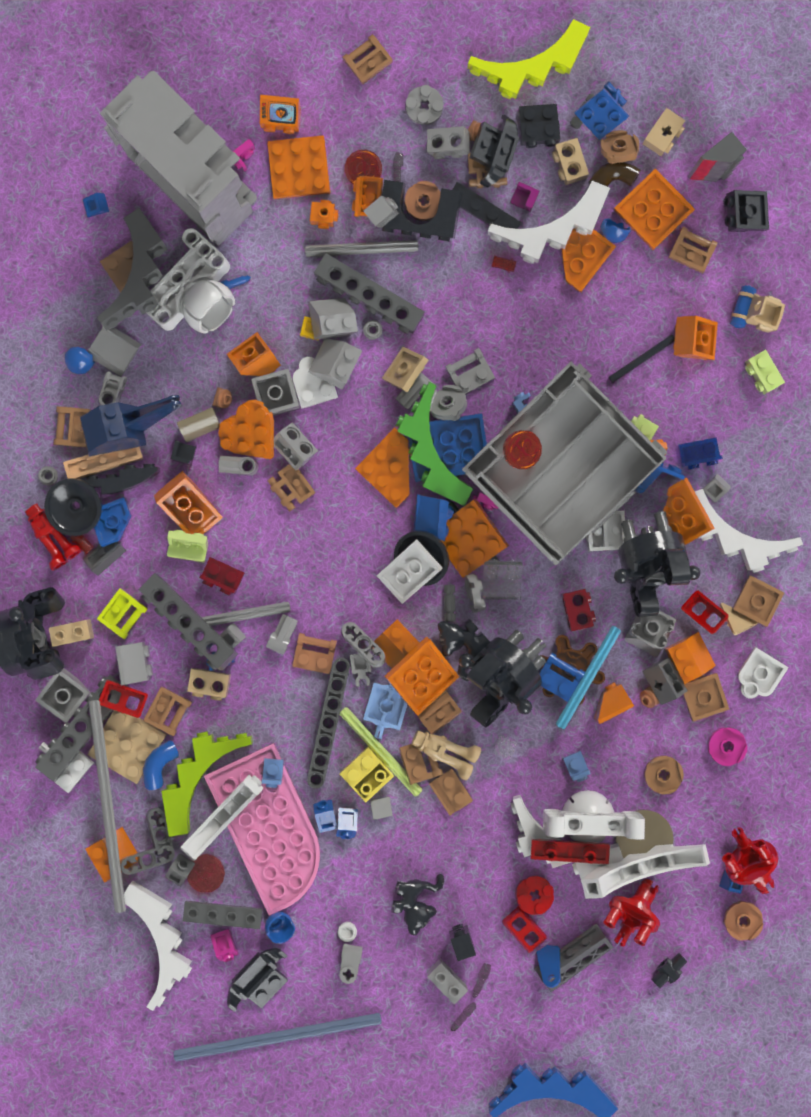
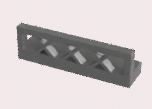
M597 924L560 949L561 980L556 987H547L550 992H553L614 948ZM604 943H606V945H604L602 948L598 949V947H600L601 945H603ZM537 965L534 969L543 982L540 967Z

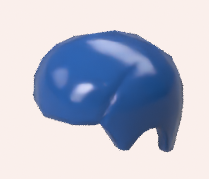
M607 218L602 221L600 230L608 241L620 243L627 238L631 232V227L625 229L623 222L617 224L615 221Z
M72 347L65 353V364L72 373L86 374L95 364L93 355L81 347Z
M276 912L271 914L266 920L264 929L272 942L282 944L293 936L295 925L287 913Z

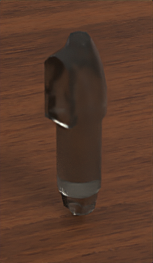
M399 152L395 153L393 159V181L401 182L403 154Z
M483 964L473 989V998L480 994L491 971L490 964Z
M475 1002L465 1007L450 1027L451 1031L459 1029L464 1021L470 1017L476 1009Z

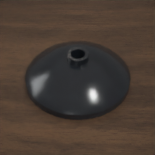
M69 478L57 482L50 488L45 498L44 509L48 521L57 531L69 536H80L88 533L98 524L102 513V504L97 491L89 483L80 479ZM75 502L80 504L79 508L75 506Z
M422 530L408 532L397 542L394 549V559L415 540H418L442 567L423 586L439 582L445 576L449 567V554L445 545L437 536L430 532Z

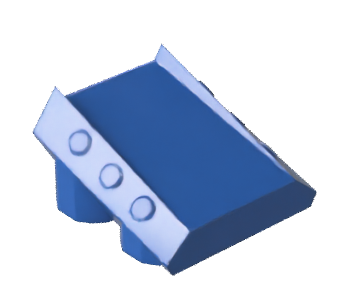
M417 494L413 531H427L437 536L441 541H445V537L449 532L446 524L447 520L453 516V507L448 505V501Z

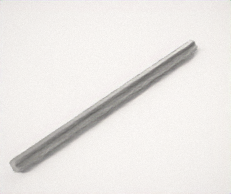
M99 700L89 701V710L114 909L116 913L126 911L101 707Z

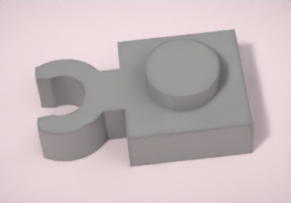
M351 654L352 674L358 673L355 681L356 686H360V679H365L367 686H369L370 679L366 672H371V665L360 654Z

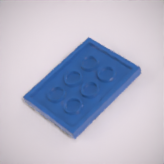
M482 413L461 416L456 421H429L433 445L441 461L455 476L466 474L462 469L487 445ZM408 437L409 447H411L412 443H417L416 440ZM412 460L415 482H420L424 471H429L430 468Z

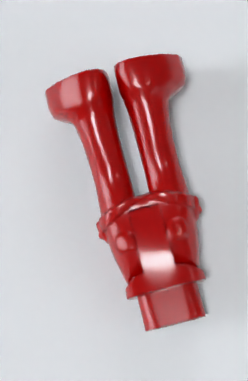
M37 503L25 511L29 517L28 522L31 524L34 536L42 542L52 557V560L49 562V567L52 571L59 569L68 563V560L75 558L82 551L78 545H72L61 532L57 531L50 524L46 517L45 509H41ZM50 534L57 540L64 551V555L51 540Z

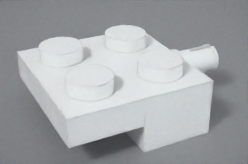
M616 511L596 532H590L585 537L588 551L619 549L624 543L623 539L625 538L621 523L625 521L624 511Z
M66 738L63 741V746L70 748L73 746V743ZM45 742L39 746V749L45 754L50 749ZM80 751L55 783L67 793H70L94 762ZM59 753L51 756L52 763L56 764L61 761Z

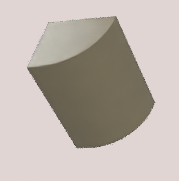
M209 408L177 422V425L185 441L189 442L219 429L220 421L215 410Z

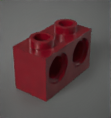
M580 589L561 594L569 630L572 632L594 627L593 622H596L594 610H590L589 603H592L590 593L586 592V589ZM575 595H580L582 598V603L579 606H575L572 602ZM583 613L586 616V622L580 625L577 622V616Z

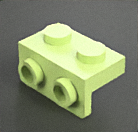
M182 530L168 532V557L205 562L208 549V539L201 533L188 534Z

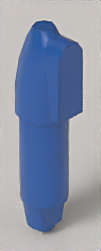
M248 275L241 276L230 281L226 279L220 283L230 290L233 287L250 281L251 277Z

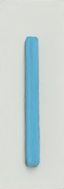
M615 626L610 628L583 678L557 720L556 725L558 727L566 728L621 632L619 628Z

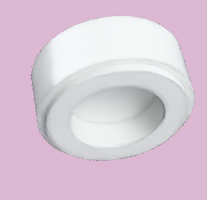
M351 922L342 923L338 928L339 938L344 942H350L355 939L357 935L356 926Z

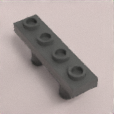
M185 901L183 922L260 929L263 908Z

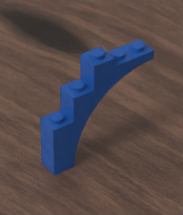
M526 1063L522 1066L519 1064L513 1069L511 1077L514 1084H508L503 1090L504 1093L499 1098L497 1096L494 1097L488 1107L489 1114L492 1117H498L504 1111L519 1103L533 1099L554 1098L581 1105L593 1112L597 1117H611L618 1110L616 1103L585 1070L582 1073L577 1072L572 1077V1082L570 1083L555 1066L552 1069L548 1068L542 1074L543 1078L540 1079Z

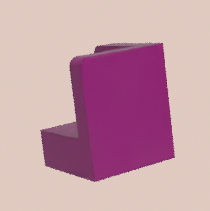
M518 182L510 203L531 212L540 191Z

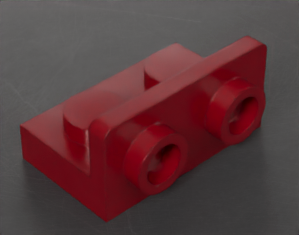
M209 557L199 578L203 579V584L209 587L216 585L220 587V592L230 595L231 593L236 594L245 572Z

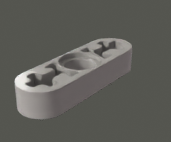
M348 622L343 625V638L372 667H381L385 663L383 650L355 623ZM347 629H354V634L357 636L356 640L352 634L347 635ZM360 641H367L369 646L366 649H360L358 647ZM371 650L376 656L380 655V661H373V655L370 653Z

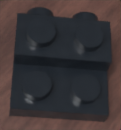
M557 104L519 106L521 146L526 145V148H535L539 144H545L546 147H553L556 143L560 142Z
M733 190L726 193L723 204L727 208V216L724 223L728 227V232L769 230L767 191Z

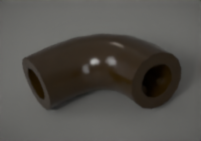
M627 162L607 163L602 165L593 174L588 183L590 185L594 181L608 187L611 182L619 180L632 186L638 178L641 169Z

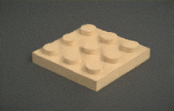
M114 710L103 728L108 768L138 784L143 776V766L146 758L155 748L162 744L167 734L146 723L141 718ZM93 744L88 756L96 760Z

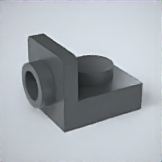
M178 854L166 873L165 878L181 887L195 863L182 854Z

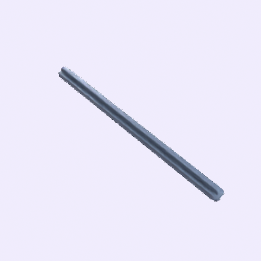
M380 1013L178 1049L174 1051V1060L176 1062L369 1027L381 1024L382 1019Z

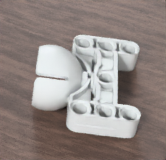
M190 228L185 230L182 235V240L190 250L150 291L158 305L152 311L146 313L164 330L170 331L174 329L185 317L190 327L206 334L208 331H214L220 327L231 314L232 306L235 305V298L228 287L218 282L228 273L230 264L223 254L197 230ZM209 249L208 253L203 255L204 251ZM222 261L220 266H216L218 262ZM183 277L180 282H177L178 278ZM169 316V319L163 322L164 318Z
M587 790L575 793L571 796L574 803L568 799L562 811L557 809L543 810V831L548 837L570 835V838L574 841L599 843L605 839V836H625L628 839L637 840L644 839L645 818L639 812H614L610 801L596 791Z

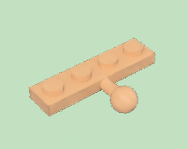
M140 447L90 457L85 455L65 461L63 465L68 479H81L143 460Z

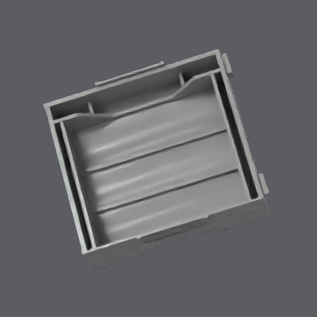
M150 71L143 79L137 75L100 112V115L107 124L104 129L114 145L117 147L120 144L126 155L212 242L219 246L253 212L251 205L257 200V196L240 180L239 175L232 169L240 160V157L225 145L226 141L209 125L206 126L194 114L195 111L155 71Z
M572 362L567 364L462 469L555 565L565 558L590 532H596L636 493L634 490L667 459L664 456L667 451L656 440L651 442L589 380L592 375L580 363L575 366ZM519 436H520V440H519V442H518L517 444H518L521 448H522V442H524L523 440H524V439H525V440H526V439H530V440H531V443H532L531 447H530V445H529L530 442L527 441V442H525V444H524V450H525V452H526L527 454L532 455V454L535 452L536 447H537V452H536V454H535L534 456H532V457H529V455L526 457V456L522 453V451L515 445V447H514L513 450H512V456H513V458L517 459V458L520 456V451H521V454H522V458H521L519 461H514V462H513V461L510 459V457H511V454H510L511 446L516 443L515 441L518 439ZM533 461L535 462L533 465L527 468H524L526 466H519L527 465L528 463H531Z

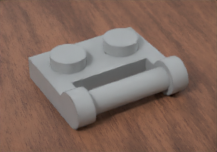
M479 348L473 350L474 353L456 363L445 366L455 386L460 387L464 394L495 379ZM477 359L480 362L479 365L459 376L455 373V371Z

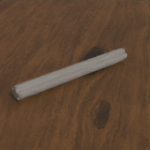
M417 240L305 246V255L307 257L324 256L325 253L334 256L418 251Z
M283 602L202 618L210 626L290 612L291 607L289 602ZM190 619L184 621L185 628L190 626Z

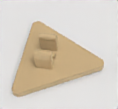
M724 603L720 604V608L729 615L727 626L730 627L734 635H738L758 624L733 611L732 607Z

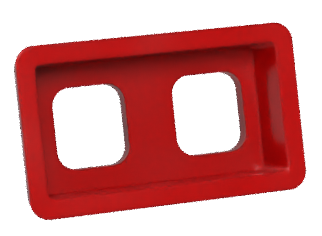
M696 590L681 607L682 611L711 634H715L729 618V615L699 590ZM698 602L706 606L701 615H697L692 611V608ZM712 614H716L721 618L715 627H711L706 622Z
M107 680L99 701L101 706L139 718L148 694ZM111 690L121 693L117 704L107 700ZM130 696L140 700L136 710L126 708V703Z
M519 906L502 920L503 925L528 953L533 952L547 939V935ZM522 917L526 925L517 931L512 926V922L516 918ZM531 931H534L539 937L533 945H529L524 940V937Z

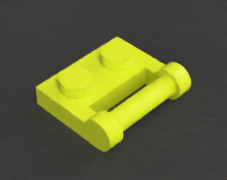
M119 588L97 620L121 638L126 639L129 635V630L148 608ZM132 605L136 607V610L124 626L119 628L117 626L130 607Z

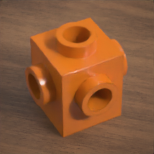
M329 200L312 202L310 213L311 225H317L320 229L334 227V221L338 222L339 210H335V204H332Z

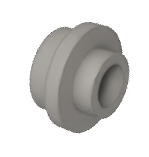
M375 320L368 321L363 328L364 335L371 340L378 339L382 334L381 324ZM375 327L377 331L372 334L369 332V329Z
M46 466L39 471L38 478L44 485H53L58 479V473L53 467ZM48 472H50L52 475V477L49 480L45 478V475Z

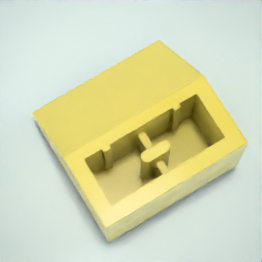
M369 746L340 772L343 779L365 802L394 777L388 767Z

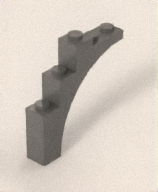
M140 208L123 218L130 230L133 241V262L127 283L120 295L109 308L97 316L106 331L116 327L125 318L131 317L137 310H140L143 315L146 312L152 311L158 305V302L147 287L157 283L163 277L153 259L161 256L168 249Z

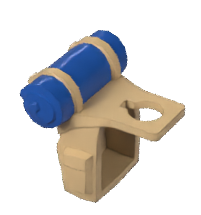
M750 285L741 286L734 311L731 315L730 324L735 328L741 329L745 328L746 324H752L756 326V329L767 333L776 331L781 322L785 304L773 296H759L756 294L757 290Z

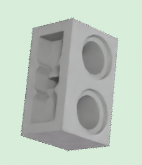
M464 126L427 129V153L434 159H444L445 156L461 158L463 155H468L470 132ZM461 139V143L454 147L455 142ZM442 141V145L436 148V144Z
M380 196L364 210L372 223L379 228L385 226L399 214L396 210L398 206L394 200L384 196Z
M293 422L274 437V447L295 470L306 464L318 451Z
M441 958L427 971V977L453 1004L457 1003L468 992L467 985Z

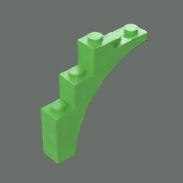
M428 382L427 385L423 384L419 392L422 395L420 401H415L411 409L413 415L411 416L407 413L404 416L400 415L395 426L398 427L397 432L417 441L416 444L412 443L409 449L410 459L430 468L429 471L425 470L422 475V486L465 506L473 488L458 479L447 469L433 445L430 433L429 412L436 384Z

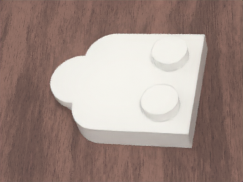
M312 357L303 358L299 363V369L293 374L294 386L302 409L338 398L334 385L308 372L314 361Z
M754 647L738 672V679L742 683V694L746 698H755L758 694L769 696L773 693L789 667Z

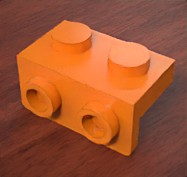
M359 176L354 181L353 191L356 192V197L352 203V211L355 212V217L367 216L364 210L382 196L383 178Z

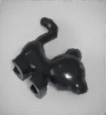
M470 619L465 621V630L457 624H450L446 621H441L437 625L440 631L439 640L443 656L452 655L454 651H458L465 646L467 653L474 658L490 643L482 632L475 633L478 627ZM458 665V675L461 679L469 681L465 669Z
M437 875V884L435 885L418 879L407 882L397 881L395 894L400 895V900H393L391 912L398 914L402 913L403 910L405 911L404 921L411 935L416 936L420 929L428 924L430 918L434 917L437 913L436 908L432 905L417 902L418 896L424 889L435 893L441 890L445 882L444 875Z

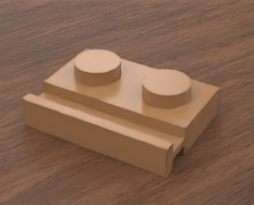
M445 690L418 718L430 734H435L458 716L462 710Z
M452 768L429 783L449 816L473 801Z

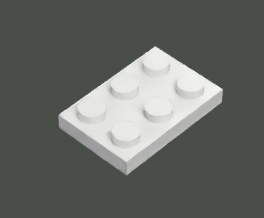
M415 540L385 567L377 577L403 604L433 578L442 567L421 543Z

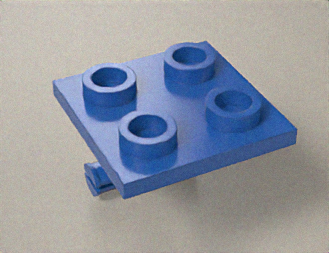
M610 81L604 85L601 91L575 111V115L598 140H601L629 117L622 108L627 100L620 94L621 91L618 88L616 89Z
M662 463L635 491L643 493L662 472L683 480L685 476L681 473L682 470L671 464L666 467Z

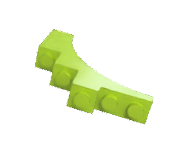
M208 731L196 733L197 737L192 738L195 760H193V757L181 759V763L177 764L180 786L177 783L168 784L161 791L169 837L190 832L189 815L191 800L196 786L206 770L223 755L237 748L251 745L253 743L252 735L247 736V733L236 734V738L228 739V736L217 737V741H214L213 734L208 735Z

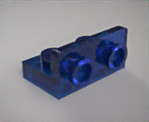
M717 437L678 445L682 467L688 466V470L700 468L699 464L706 463L707 466L717 465L718 460L723 459L719 452Z

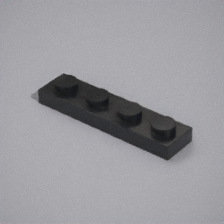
M456 182L452 190L462 192L460 208L487 225L494 224L518 229L521 225V221L459 182Z

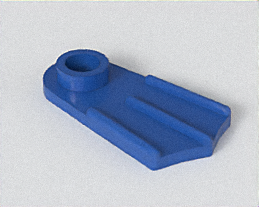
M546 945L538 950L536 954L543 982L547 987L553 988L561 980L560 947Z

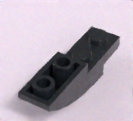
M143 464V468H136V465H126L124 469H119V477H117V474H108L106 478L98 479V476H87V480L83 481L89 483L93 488H101V494L103 495L116 494L146 483L160 472V468L155 467V464Z

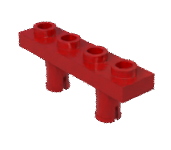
M532 839L531 860L609 864L610 843Z

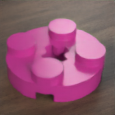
M719 728L709 738L708 753L715 762L723 766L739 763L747 753L745 737L734 728ZM730 741V746H732V749H728L725 752L723 744Z

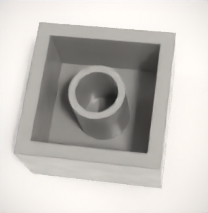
M289 369L251 379L257 400L263 402V405L269 412H272L273 416L300 409Z

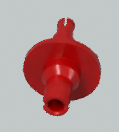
M737 827L740 834L734 829L732 836L738 843V848L732 853H726L722 857V861L726 865V873L734 883L740 885L754 884L760 893L767 894L769 891L766 884L769 883L772 888L775 886L770 874L778 864V852L771 843L763 839L751 841V839L747 838L743 828Z
M643 879L634 896L630 898L614 896L609 902L610 911L603 923L613 929L619 919L622 920L621 928L614 938L617 944L623 938L620 946L624 947L631 933H634L636 929L639 931L633 940L637 944L645 946L650 934L657 932L660 927L659 919L651 911V904L659 889L658 885L654 888L651 887L653 884L652 880Z

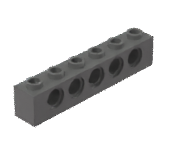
M326 253L314 271L317 282L324 286L326 284L333 287L332 290L341 296L343 293L346 294L352 303L359 305V303L366 306V311L373 315L376 313L383 316L381 318L383 321L390 325L392 322L399 326L398 329L405 334L409 332L413 334L425 315V311ZM333 272H338L341 274V277L338 280H332L330 278ZM355 282L357 283V288L349 290L347 284ZM367 291L374 294V297L370 300H366L363 297V294ZM383 301L390 303V307L386 310L381 309L379 306ZM404 311L407 316L405 319H398L396 313Z
M154 573L138 589L143 594L141 596L142 599L148 604L152 603L156 607L154 609L155 612L161 617L165 616L169 620L167 622L168 625L174 630L178 629L182 633L180 635L181 638L188 644L191 642L195 646L194 651L201 657L204 655L208 659L207 664L212 669L223 671L238 655L158 574ZM163 592L164 599L159 602L158 595ZM176 605L177 612L172 615L171 608ZM189 618L191 621L190 626L185 628L184 621ZM203 631L204 637L201 641H198L197 634ZM216 645L217 651L211 655L210 648Z
M111 675L107 678L104 676L97 685L99 687L95 693L91 692L85 699L86 705L83 708L79 707L75 711L73 721L70 724L67 722L60 730L62 732L58 739L54 738L48 745V748H50L45 755L42 753L35 761L37 764L35 768L54 783L93 736L91 718L88 715L89 701L99 700L107 680L121 684ZM111 690L109 702L117 704L121 693ZM100 705L103 723L113 709ZM80 722L86 724V730L83 732L75 730L76 725ZM66 738H72L74 744L70 748H65L63 741ZM59 753L61 761L56 764L52 763L51 756Z

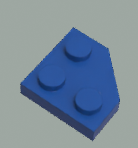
M124 497L102 506L100 520L94 527L101 547L119 541L132 515Z

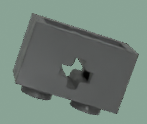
M669 657L652 664L642 671L661 705L678 699L688 691Z

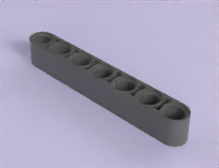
M344 657L337 658L332 665L307 777L308 785L314 789H318L324 784L350 671V662ZM344 661L347 669L345 671H338L336 668L337 662ZM340 680L343 684L342 689L335 690L332 687V682ZM336 699L338 707L335 709L330 708L328 701ZM327 717L332 718L334 726L326 727L324 719ZM326 736L329 738L330 744L322 746L319 739ZM318 755H322L325 757L326 763L319 765L316 763L315 758ZM318 774L321 776L322 781L315 784L312 782L311 776Z

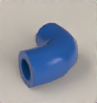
M170 740L161 744L146 758L143 766V781L147 790H156L163 786V767L168 762L179 757L178 750L173 741Z

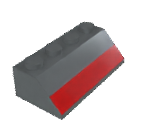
M731 132L700 157L687 177L692 180L717 182L722 179L724 181L744 159L743 154L747 149Z

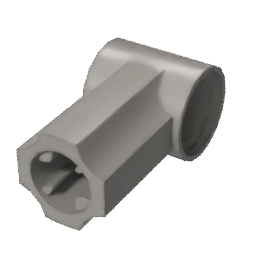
M421 372L409 391L405 392L402 390L395 399L408 410L421 396L419 392L423 384L427 385L428 382H433Z
M220 456L218 465L220 473L251 476L258 471V463L252 458ZM251 461L253 468L246 472L244 465L246 462Z
M283 614L266 647L284 655L298 620Z

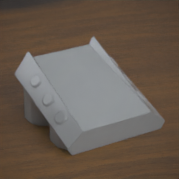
M102 326L88 352L93 355V360L122 377L141 344L116 328H110L106 331Z
M659 611L657 616H636L625 636V640L652 656H659L661 650L666 646L667 639L673 631L677 620Z

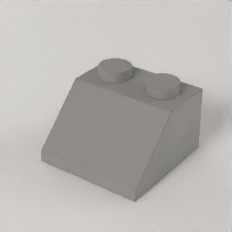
M345 298L308 302L314 340L347 337L358 332L355 312Z
M324 339L308 372L343 389L362 350L343 341Z
M145 642L116 646L121 685L150 680L153 670L152 665L148 664L147 657H150L149 646L145 645Z
M63 668L60 673L51 678L35 701L67 723L90 691L77 677Z

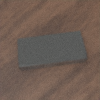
M118 541L105 547H101L99 544L83 560L90 570L99 576L125 553L126 549Z

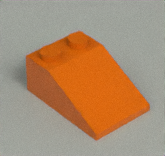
M183 470L154 494L156 503L185 533L204 534L223 518Z

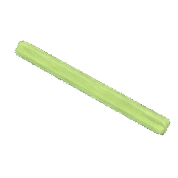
M347 707L342 709L340 716L415 797L422 792V788L417 783L410 785L403 767Z

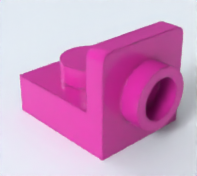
M250 139L233 151V153L235 152L240 157L235 167L238 170L242 168L244 172L247 170V167L242 159L250 158L254 154L253 150H255V146Z
M479 493L478 496L474 495L472 499L476 498L479 503H483L482 507L493 511V508L498 509L497 505L482 493Z
M229 929L210 935L216 958L220 961L228 962L233 960L234 956L239 955L238 950L235 949Z

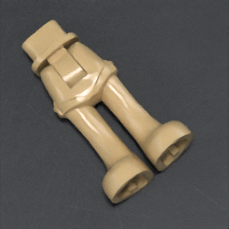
M417 730L411 743L418 747V750L430 756L432 760H438L454 767L458 771L459 777L463 780L469 779L473 771V765L450 756L445 751L448 750L458 754L472 763H475L481 754V747L479 746L463 747L447 740L445 736L429 734L427 731L423 733Z

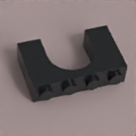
M384 179L382 196L394 200L398 206L396 210L399 214L383 226L382 231L393 233L394 229L401 230V234L412 236L413 232L420 233L419 237L431 239V235L439 236L438 240L450 242V238L455 239L462 198L461 191L441 188L438 211L435 217L428 223L418 225L410 222L403 211L406 184L404 182Z

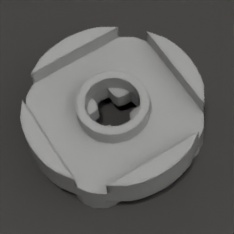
M423 85L409 93L406 99V113L411 121L416 124L431 125L441 117L444 106L443 99L436 89L431 88L429 85ZM422 101L429 103L428 110L425 108L420 109Z
M455 385L442 386L443 389L438 392L436 389L431 399L430 410L432 416L439 420L456 421L460 419L461 414L467 408V399L462 389ZM449 400H451V404H449V405H445V404H444V403H447Z
M465 575L467 598L473 603V605H469L472 613L481 612V610H485V602L483 598L481 599L480 592L483 591L482 582L478 580L477 575Z

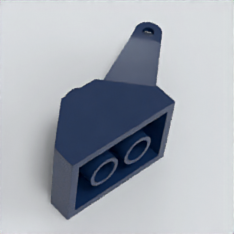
M171 395L138 407L120 402L100 405L81 416L80 422L89 457L145 446L146 438L144 431L182 406L179 401L180 396Z

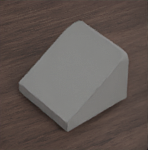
M716 474L703 490L716 503L729 491L731 486L719 474Z
M234 623L220 634L233 649L246 638Z
M390 796L370 800L373 820L393 816Z

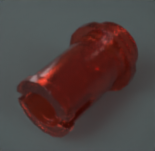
M494 255L492 267L506 270L510 273L515 271L517 261H514V258L510 260Z
M84 535L70 537L73 540L72 543L75 542L85 555L95 547Z

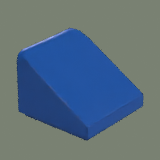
M94 193L83 199L87 218L110 212L104 193Z
M725 868L719 887L741 894L744 885L734 883L727 875Z

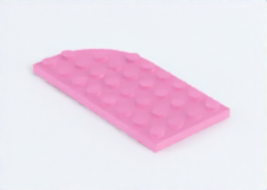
M275 743L204 775L218 807L248 775L251 777L255 775L262 782L264 758L282 759ZM285 765L283 766L282 784L277 785V788L266 787V784H261L263 787L262 791L227 826L269 916L291 906L308 891L316 877L320 862V846L316 831Z

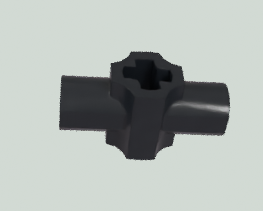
M680 953L676 954L671 960L669 958L664 959L656 968L659 972L651 980L659 988L666 982L670 984L680 978L682 974L680 969L687 963V960Z

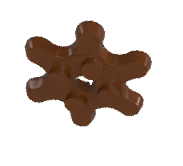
M560 635L555 640L557 646L556 657L567 664L574 665L577 670L581 669L586 672L591 658L597 653L596 644L589 642L582 649L575 650L570 646L567 636ZM540 655V656H542V657L545 659V661L547 662V660H548L549 657H546V656H544V655ZM554 664L550 666L551 670L573 682L575 679L574 676L567 675L564 670ZM599 670L592 683L596 685L602 684L605 681V674ZM545 688L542 689L546 697H553L555 695ZM585 696L582 698L580 704L584 702Z

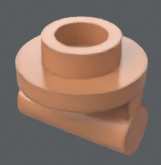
M475 120L472 121L468 128L470 132L469 141L474 142L481 124Z
M217 387L212 406L227 408L232 402V394L227 389Z
M651 686L645 688L640 693V700L644 706L653 708L660 703Z

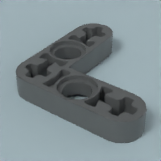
M151 808L146 813V821L153 848L122 858L120 860L122 873L127 875L138 873L173 860L175 852L171 837L168 835L166 817L161 809ZM155 811L156 814L160 815V817L157 818L158 824H163V826L155 827L153 829V825H157L156 821L151 819V816L154 815L153 812ZM158 830H163L165 833V837L161 841H158L155 837ZM163 849L169 851L167 859L165 857H158V862H156L155 854H162ZM146 854H149L152 858L149 865L142 863V857ZM126 861L130 863L138 862L140 868H138V865H133L129 871L124 868V865L127 864Z

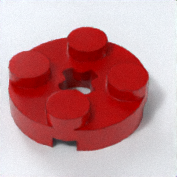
M530 876L521 880L517 885L515 899L523 912L531 915L544 914L553 904L554 888L545 878ZM537 890L539 898L533 901L531 900L530 892Z

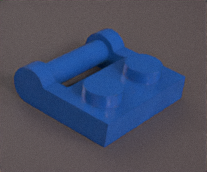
M551 653L539 673L542 680L541 686L568 702L583 678L585 671L577 670L557 658L556 654ZM554 664L574 676L575 679L573 682L551 670L550 666Z

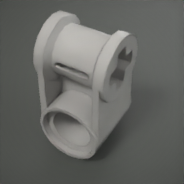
M108 371L104 377L99 395V403L105 405V398L108 396H113L112 403L119 402L127 382V377H119Z
M343 945L340 979L346 984L353 983L356 980L363 947ZM347 969L351 970L352 974L350 977H347V974L344 973L347 972Z

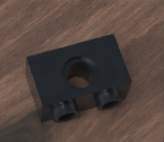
M458 924L453 926L449 934L457 961L476 956L468 925Z

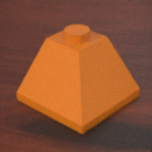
M258 332L227 353V356L241 375L264 376L273 373L281 366Z
M613 682L605 686L606 690L601 693L594 715L597 723L601 724L634 707L633 702L621 684Z

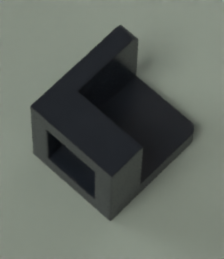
M175 441L170 459L192 466L197 447Z

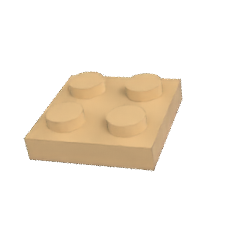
M402 347L382 379L408 392L429 360L414 351Z

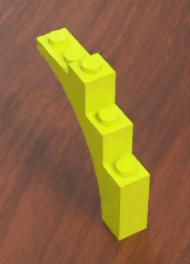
M573 19L566 32L554 45L530 59L518 62L497 63L471 56L467 69H470V73L475 76L482 75L487 77V80L492 84L500 83L499 92H501V95L507 99H516L525 79L535 87H538V85L543 87L552 66L561 74H570L588 36L590 27Z

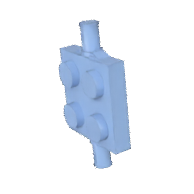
M374 682L363 720L373 722L377 726L374 737L377 738L380 731L378 738L382 739L384 728L400 730L407 704L391 684L382 685Z

